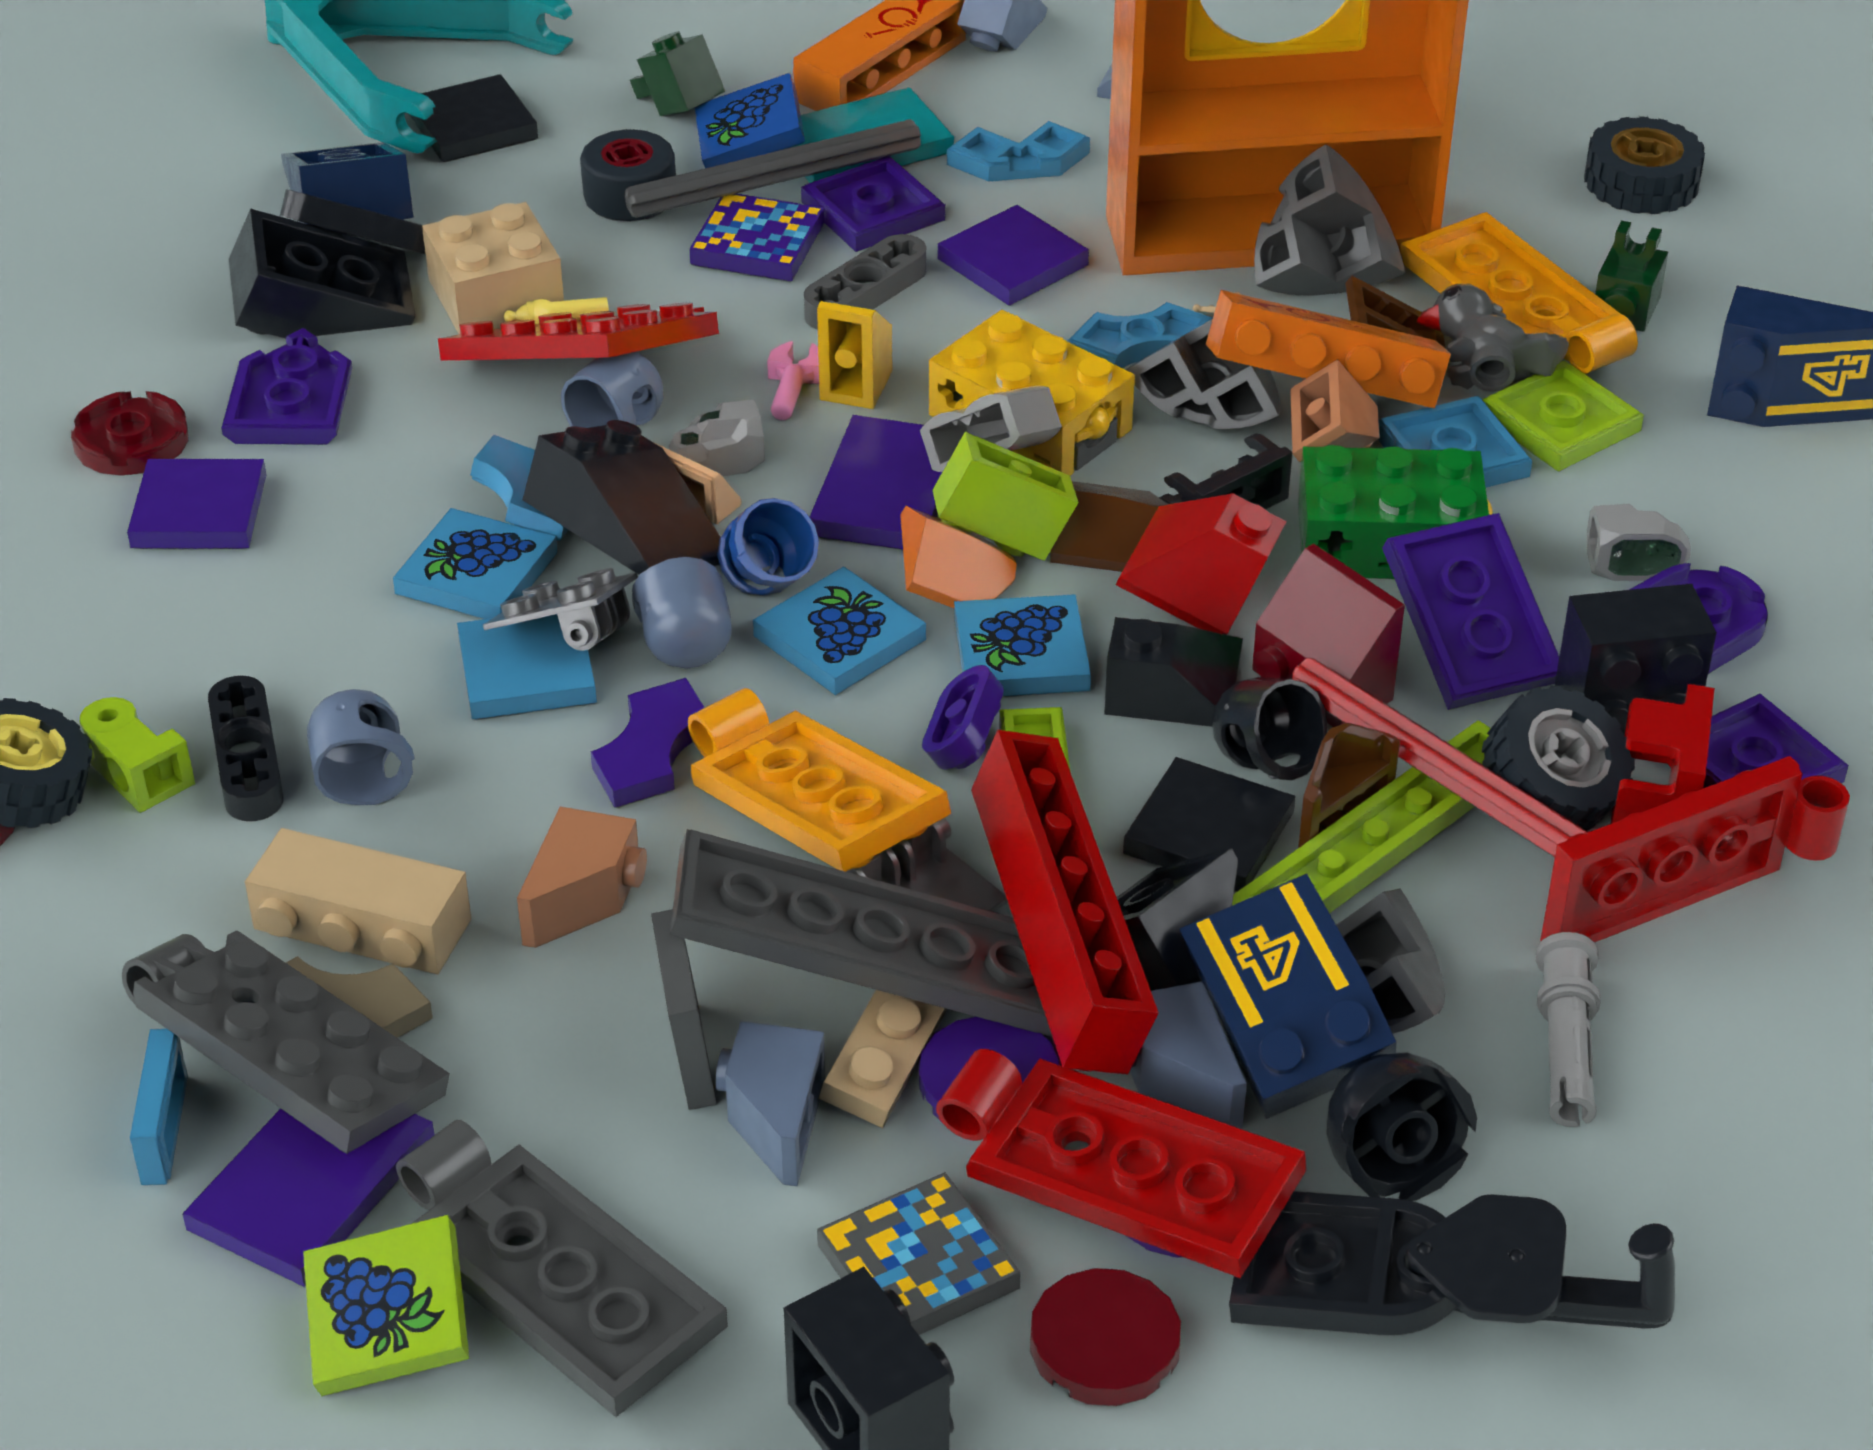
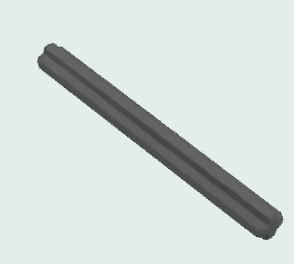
M904 120L630 186L625 190V202L632 217L637 218L916 150L921 145V133L913 120Z

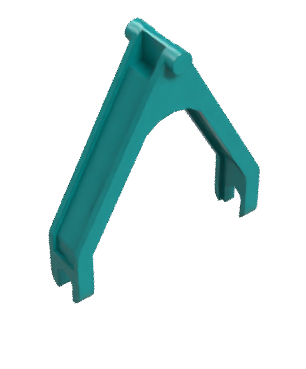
M265 0L268 41L273 44H281L364 135L412 153L424 152L435 144L437 140L414 132L406 122L405 113L426 120L434 114L433 108L435 104L421 93L378 79L343 41L344 39L361 35L505 40L551 55L559 54L573 43V38L553 33L545 22V13L562 20H566L573 15L571 7L564 0Z

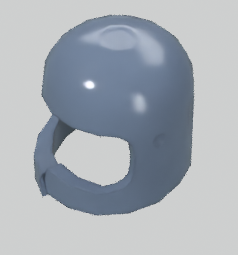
M638 352L608 358H595L567 380L561 391V405L570 427L578 426L584 428L607 425V422L610 420H622L636 426L644 425L657 414L664 398L663 383L658 370L650 360Z
M691 557L667 559L642 572L633 584L632 602L634 611L640 622L643 623L645 642L659 661L672 667L695 668L713 661L725 650L732 634L731 613L722 577L715 566L702 559Z
M350 689L338 691L324 698L314 708L307 725V739L315 785L324 796L343 804L377 805L394 798L407 787L413 774L412 760L415 759L413 749L406 739L400 735L397 714L383 697L367 690ZM393 752L401 761L397 775L387 778L384 764L388 754Z

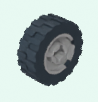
M1550 686L1549 689L1533 688L1525 696L1521 694L1488 731L1487 734L1489 736L1482 746V753H1484L1482 765L1587 831L1602 820L1615 806L1620 781L1622 779L1633 780L1631 772L1635 769V758L1631 757L1630 750L1626 748L1627 737L1624 736L1620 729L1621 724L1615 717L1612 718L1604 710L1605 707L1596 700L1594 702L1584 697V693L1574 689L1572 691L1563 690L1562 686Z

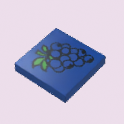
M790 73L706 101L695 107L701 158L705 168L788 149L805 142L796 86Z

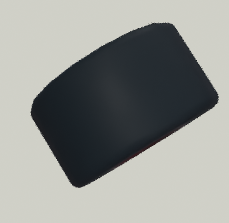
M624 129L610 131L591 140L585 145L580 156L583 196L586 205L597 215L611 220L635 221L648 219L662 213L658 212L637 218L632 217L626 206L625 190L630 186L676 176L675 155L671 144L663 137L645 130Z

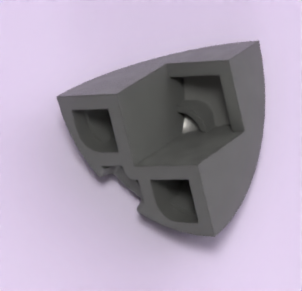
M1328 145L1322 146L1300 162L1285 178L1279 187V191L1283 194V199L1270 223L1262 222L1258 232L1254 257L1256 286L1269 291L1290 295H1326L1347 292L1345 283L1351 275L1373 286L1406 273L1399 247L1381 207L1359 174L1334 149Z
M1213 318L1126 369L1135 374L1134 385L1156 407L1175 418L1182 417L1193 422L1209 425L1213 429L1250 427L1271 420L1281 413L1280 398L1271 370L1219 359L1208 348L1206 342Z
M1401 888L1382 892L1336 924L1365 975L1392 1033L1417 1026L1442 1010L1445 1002V989L1437 957L1419 918Z

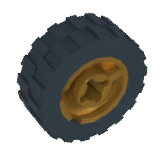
M1639 116L1638 118L1623 117L1617 121L1611 120L1604 123L1603 127H1598L1593 132V137H1590L1584 182H1587V189L1590 193H1594L1598 200L1610 204L1613 208L1625 209L1631 213L1638 214L1640 212L1660 214V212L1665 211L1673 212L1681 206L1686 207L1689 205L1692 198H1696L1698 194L1705 158V147L1702 142L1698 141L1696 134L1687 131L1684 126L1670 123L1668 120L1652 119L1644 116Z

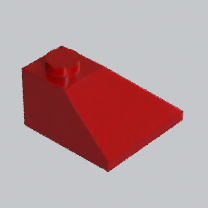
M1233 493L1159 506L1115 585L1198 629L1227 635L1287 521Z

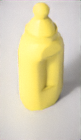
M607 297L554 302H550L547 299L526 301V304L518 308L516 312L507 310L504 313V320L506 322L534 320L536 325L539 324L538 316L562 312H571L572 318L581 320V314L609 311Z

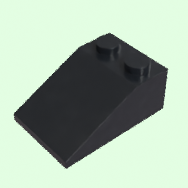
M250 208L228 259L235 326L246 328L256 334H270L286 339V336L301 328H305L315 336L412 325L416 316L404 250Z
M610 420L607 422V425L589 428L571 426L566 428L564 432L538 436L523 501L638 575L660 562L679 557L697 558L713 566L720 565L717 554L721 536L663 448L642 436V431L639 427L622 420Z

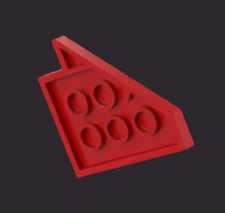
M691 302L659 306L660 311L651 310L650 304H635L617 307L618 316H614V311H600L581 314V320H576V318H572L571 312L552 313L538 316L539 324L536 325L534 320H517L500 323L501 328L494 329L493 321L459 324L460 334L438 338L440 361L614 357L719 334L717 312H704V307H693Z

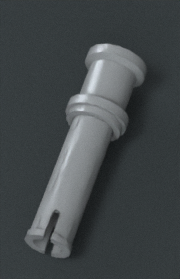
M1561 932L1544 938L1537 946L1536 963L1539 970L1543 972L1544 983L1538 990L1537 1007L1540 1014L1548 1021L1551 1097L1549 1114L1557 1124L1578 1127L1580 1126L1578 1104L1582 1105V1119L1586 1124L1590 1123L1596 1116L1591 1020L1599 1011L1601 1003L1598 988L1592 981V972L1598 963V949L1596 944L1587 936L1573 932Z

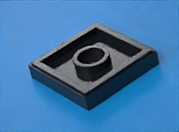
M501 74L421 93L435 104L433 108L434 114L426 120L410 115L423 135L437 140L431 147L441 162L538 138L537 122Z
M1175 757L1125 834L1123 854L1163 867L1232 848L1238 859L1234 891L1238 892L1254 880L1293 815L1296 796Z

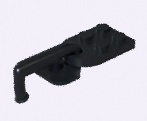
M1294 1191L1242 1277L1234 1276L1229 1300L1231 1323L1375 1335H1404L1431 1327L1444 1319L1450 1312L1456 1310L1470 1318L1486 1321L1532 1323L1543 1320L1643 1329L1658 1328L1666 1325L1671 1320L1675 1309V1259L1672 1250L1675 1241L1672 1231L1662 1224L1651 1223L1644 1225L1632 1234L1628 1246L1631 1255L1640 1262V1282L1563 1276L1566 1221L1557 1207L1542 1199L1506 1195H1483L1445 1217L1433 1208L1410 1200Z

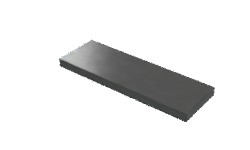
M686 830L679 852L670 935L1052 1037L1013 917L699 831Z

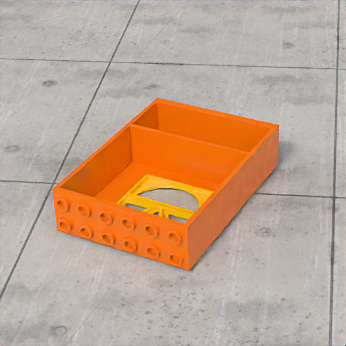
M1115 0L1106 218L1122 275L1254 267L1255 246L1260 225L1262 222L1270 223L1283 199V194L1279 191L1280 185L1300 162L1324 145H1328L1339 153L1368 186L1390 225L1399 251L1401 250V243L1441 229L1469 0H1345L1341 7L1316 29L1297 38L1274 43L1252 42L1228 33L1212 20L1200 0Z

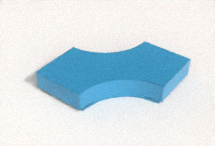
M1168 302L1156 310L1133 316H1113L1096 312L1079 328L1068 342L1123 368L1142 360L1211 320L1213 317Z
M493 435L474 457L470 473L473 476L472 479L489 487L502 498L507 507L506 522L554 535L557 541H561L568 529L522 500L535 450Z

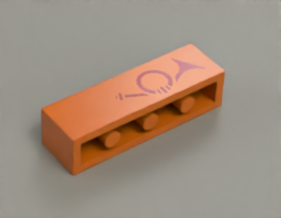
M884 0L793 58L794 84L799 104L818 111L886 93L966 40V32L957 25L965 0Z
M1220 290L1206 342L1208 348L1219 359L1305 379L1338 359L1366 393L1430 408L1436 407L1451 353L1436 340L1225 290Z

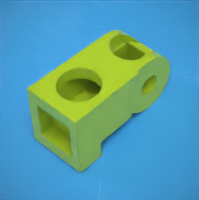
M118 697L102 698L92 702L81 712L79 722L83 732L90 739L89 749H92V767L139 813L196 784L186 740L173 728L158 736L155 735L138 719L136 709L130 701Z

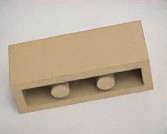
M281 828L245 880L253 928L256 930L264 931L277 937H288L328 947L338 952H349L393 963L398 967H409L437 975L471 921L465 871Z

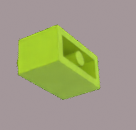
M964 432L932 490L938 517L943 522L966 532H975L992 539L999 548L1011 555L1021 557L1026 553L1043 561L1047 558L1078 504L1070 475L967 432Z

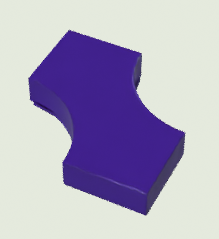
M687 678L629 694L630 720L624 731L607 745L590 751L592 769L614 808L675 789L672 765L679 753L689 744L693 743L688 728V718L695 712L705 708Z

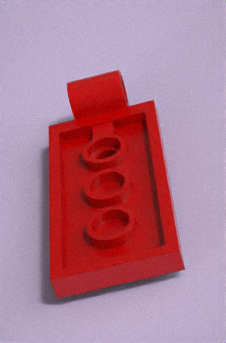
M1791 756L1753 770L1742 771L1730 779L1701 790L1687 792L1675 800L1646 811L1634 812L1622 820L1588 833L1576 834L1566 841L1557 844L1540 941L1552 934L1573 932L1587 936L1594 943L1780 870L1785 846L1793 854L1803 859L1814 861L1828 859L1835 854L1838 848L1850 800L1849 792L1842 783L1830 777L1809 776L1801 780L1803 773L1800 770V765Z
M978 1049L971 1055L936 1105L939 1119L950 1131L967 1140H982L966 1165L968 1177L1241 1278L1307 1171L1305 1151L1075 1070L1063 1068L1058 1064L1043 1059L1037 1061L1022 1083L1020 1072L1016 1066L1002 1054L990 1049ZM1074 1141H1083L1089 1144V1146L1080 1150L1064 1149L1069 1143Z

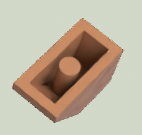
M1338 359L1290 388L1292 454L1299 462L1302 460L1303 446L1324 447L1339 445L1345 448H1369L1375 440L1380 438L1378 405Z
M559 807L517 897L522 946L536 948L621 912L631 887H640L646 871L647 852L645 848L638 847L636 819Z

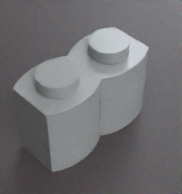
M1030 386L986 395L972 402L967 408L938 414L924 424L920 433L932 470L943 472L964 432L1013 451L1047 442L1059 432L1062 426L1050 388L1046 386Z

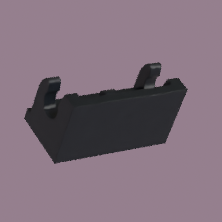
M1253 434L1246 437L1244 441L1250 449L1256 450L1259 454L1255 456L1247 454L1240 457L1237 465L1227 470L1221 469L1211 474L1210 478L1198 484H1195L1181 473H1172L1164 477V481L1170 488H1174L1178 494L1173 496L1167 493L1159 498L1168 504L1233 493L1266 510L1289 498L1292 451L1285 446L1280 448L1261 434Z

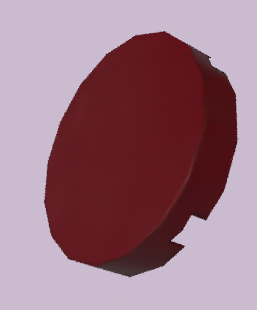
M131 391L115 392L98 398L79 411L74 419L75 428L73 431L71 430L74 453L84 466L99 473L119 476L144 473L148 459H175L182 453L189 441L185 411L176 400L158 392L145 391L147 398H132Z
M1092 1268L1066 1275L1044 1291L1032 1311L1030 1353L1039 1374L1052 1386L1054 1380L1061 1387L1069 1389V1397L1085 1404L1119 1406L1145 1399L1160 1388V1380L1165 1378L1170 1370L1172 1374L1179 1362L1181 1320L1170 1297L1150 1280L1125 1270Z

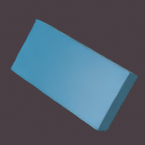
M150 1029L130 1133V1141L141 1185H167V1180L171 1178L188 1074L180 1038L168 1029Z

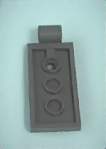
M238 930L228 934L226 946L216 952L205 948L196 937L189 934H181L127 961L123 966V986L130 1000L136 1005V1008L346 1154L446 1096L449 1072Z
M455 1120L396 1164L398 1177L405 1190L416 1203L429 1210L413 1223L444 1215H449L454 1223L457 1235L462 1289L615 1417L620 1415L728 1327L727 1308L520 1144L491 1164L489 1151L478 1133L464 1121ZM516 1236H526L532 1239L531 1242L520 1246L506 1244L511 1238Z

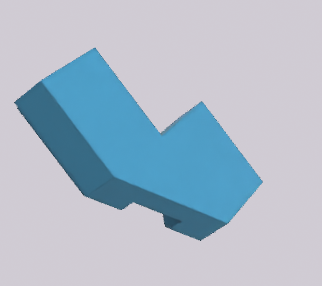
M1050 121L1020 143L976 127L947 149V165L988 182L1061 176L1090 153V137Z

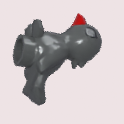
M1455 284L1447 287L1441 292L1434 306L1423 311L1417 319L1418 324L1441 331L1455 340L1447 346V350L1451 353L1449 362L1461 361L1462 363L1449 367L1447 369V376L1450 378L1452 385L1461 386L1467 390L1475 385L1485 391H1499L1508 387L1512 382L1528 378L1530 372L1551 376L1556 365L1564 359L1569 343L1567 338L1556 334H1526L1521 327L1506 319V315L1502 313V307L1493 303L1485 291L1472 284Z

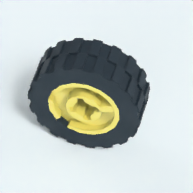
M3 698V700H0V824L2 826L13 828L15 826H27V828H35L46 823L51 825L60 822L61 818L65 815L70 816L76 811L77 803L81 804L92 759V749H89L90 739L87 734L81 732L80 725L74 720L64 717L62 712L54 708L48 709L41 706L40 703L32 701L22 702L16 701L13 698Z

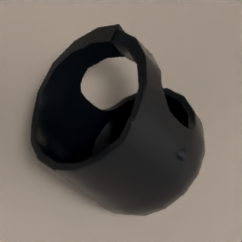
M1256 677L1236 682L1221 695L1214 708L1212 728L1214 740L1220 751L1236 765L1256 770L1261 769L1272 779L1292 781L1307 775L1313 769L1321 741L1327 734V719L1325 707L1320 697L1306 683L1291 679ZM1289 755H1300L1297 764L1288 767L1280 766L1275 762V760Z

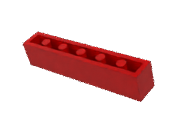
M997 729L971 788V792L1062 1067L1087 1072L1096 1071L1128 1075L1159 1012L1059 739Z

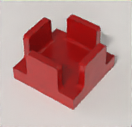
M1688 684L1684 704L1643 698H1634L1629 706L1624 736L1627 737L1626 748L1630 750L1632 758L1668 764L1671 768L1668 785L1622 779L1619 783L1616 804L1612 808L1611 823L1622 820L1634 812H1643L1675 800L1687 792L1703 789L1715 688Z

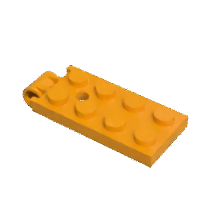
M1487 212L1401 243L1400 254L1403 264L1440 294L1447 287L1455 284H1472L1485 291L1493 303L1502 307V313L1506 315V319L1521 327L1526 334L1549 333L1567 338L1569 346L1564 359L1584 374L1627 358L1637 350V333L1632 322L1626 316L1619 313Z
M742 688L695 712L688 718L691 738L697 749L705 757L691 764L693 784L835 869L846 872L850 869L863 867L870 863L877 854L903 840L920 836L927 830L928 826L952 814L946 790L796 710L769 723L763 704L756 694L748 688Z

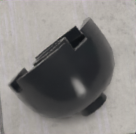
M1408 1052L1381 1054L1355 1065L1339 1081L1328 1105L1326 1135L1332 1154L1339 1166L1368 1196L1380 1197L1379 1195L1386 1197L1400 1192L1399 1199L1415 1201L1442 1188L1462 1168L1468 1156V1153L1462 1146L1467 1138L1468 1126L1476 1132L1477 1115L1471 1095L1442 1066L1429 1059Z

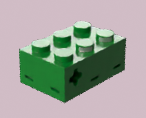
M1339 445L1324 447L1303 446L1298 492L1301 553L1306 547L1314 543L1365 578L1394 579L1382 549L1387 538L1493 514L1492 505L1486 495L1481 451H1464L1458 448H1447L1444 450L1403 449L1394 446L1385 448H1345Z

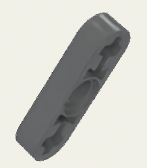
M892 235L815 281L804 291V319L806 323L818 329L817 307L820 301L873 310L916 283L926 274V244L920 238L912 235ZM859 281H873V283H858V282H859Z

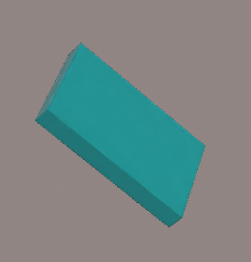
M908 87L802 114L801 119L805 142L796 146L911 119L919 127L921 133L920 147L916 150L890 156L899 165L904 166L946 155L947 149L954 144V136L918 95ZM875 160L806 176L805 178L811 183Z

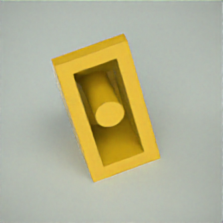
M820 301L817 307L820 400L874 409L893 371L892 325L876 310Z

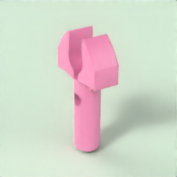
M793 341L784 343L770 352L767 360L768 379L780 380L770 410L772 415L778 420H787L792 416L804 383L819 384L818 346L814 343H811L809 356L800 360L798 364H793Z

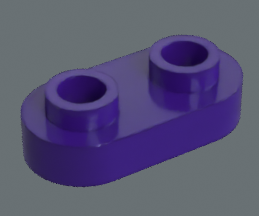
M985 665L974 666L959 674L946 686L939 697L924 735L922 748L940 769L966 768L977 761L985 750L986 745L984 742L994 717L1000 710V701L1004 693L1003 685Z

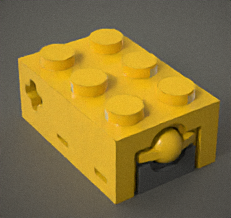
M1001 309L929 359V415L934 417L941 413L967 408L978 398L990 394L1030 386L1049 387L1062 426L1053 438L1045 443L1013 450V452H1018L1022 456L1071 476L1074 474V469L1078 471L1114 444L1117 438H1122L1132 430L1135 374Z

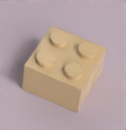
M527 202L518 204L505 203L496 206L492 210L465 216L452 215L439 222L422 225L428 279L458 334H460L459 324L477 321H493L494 329L501 328L500 323L506 322L504 320V313L507 310L516 312L518 308L526 304V301L547 299L550 302L564 301L560 257Z

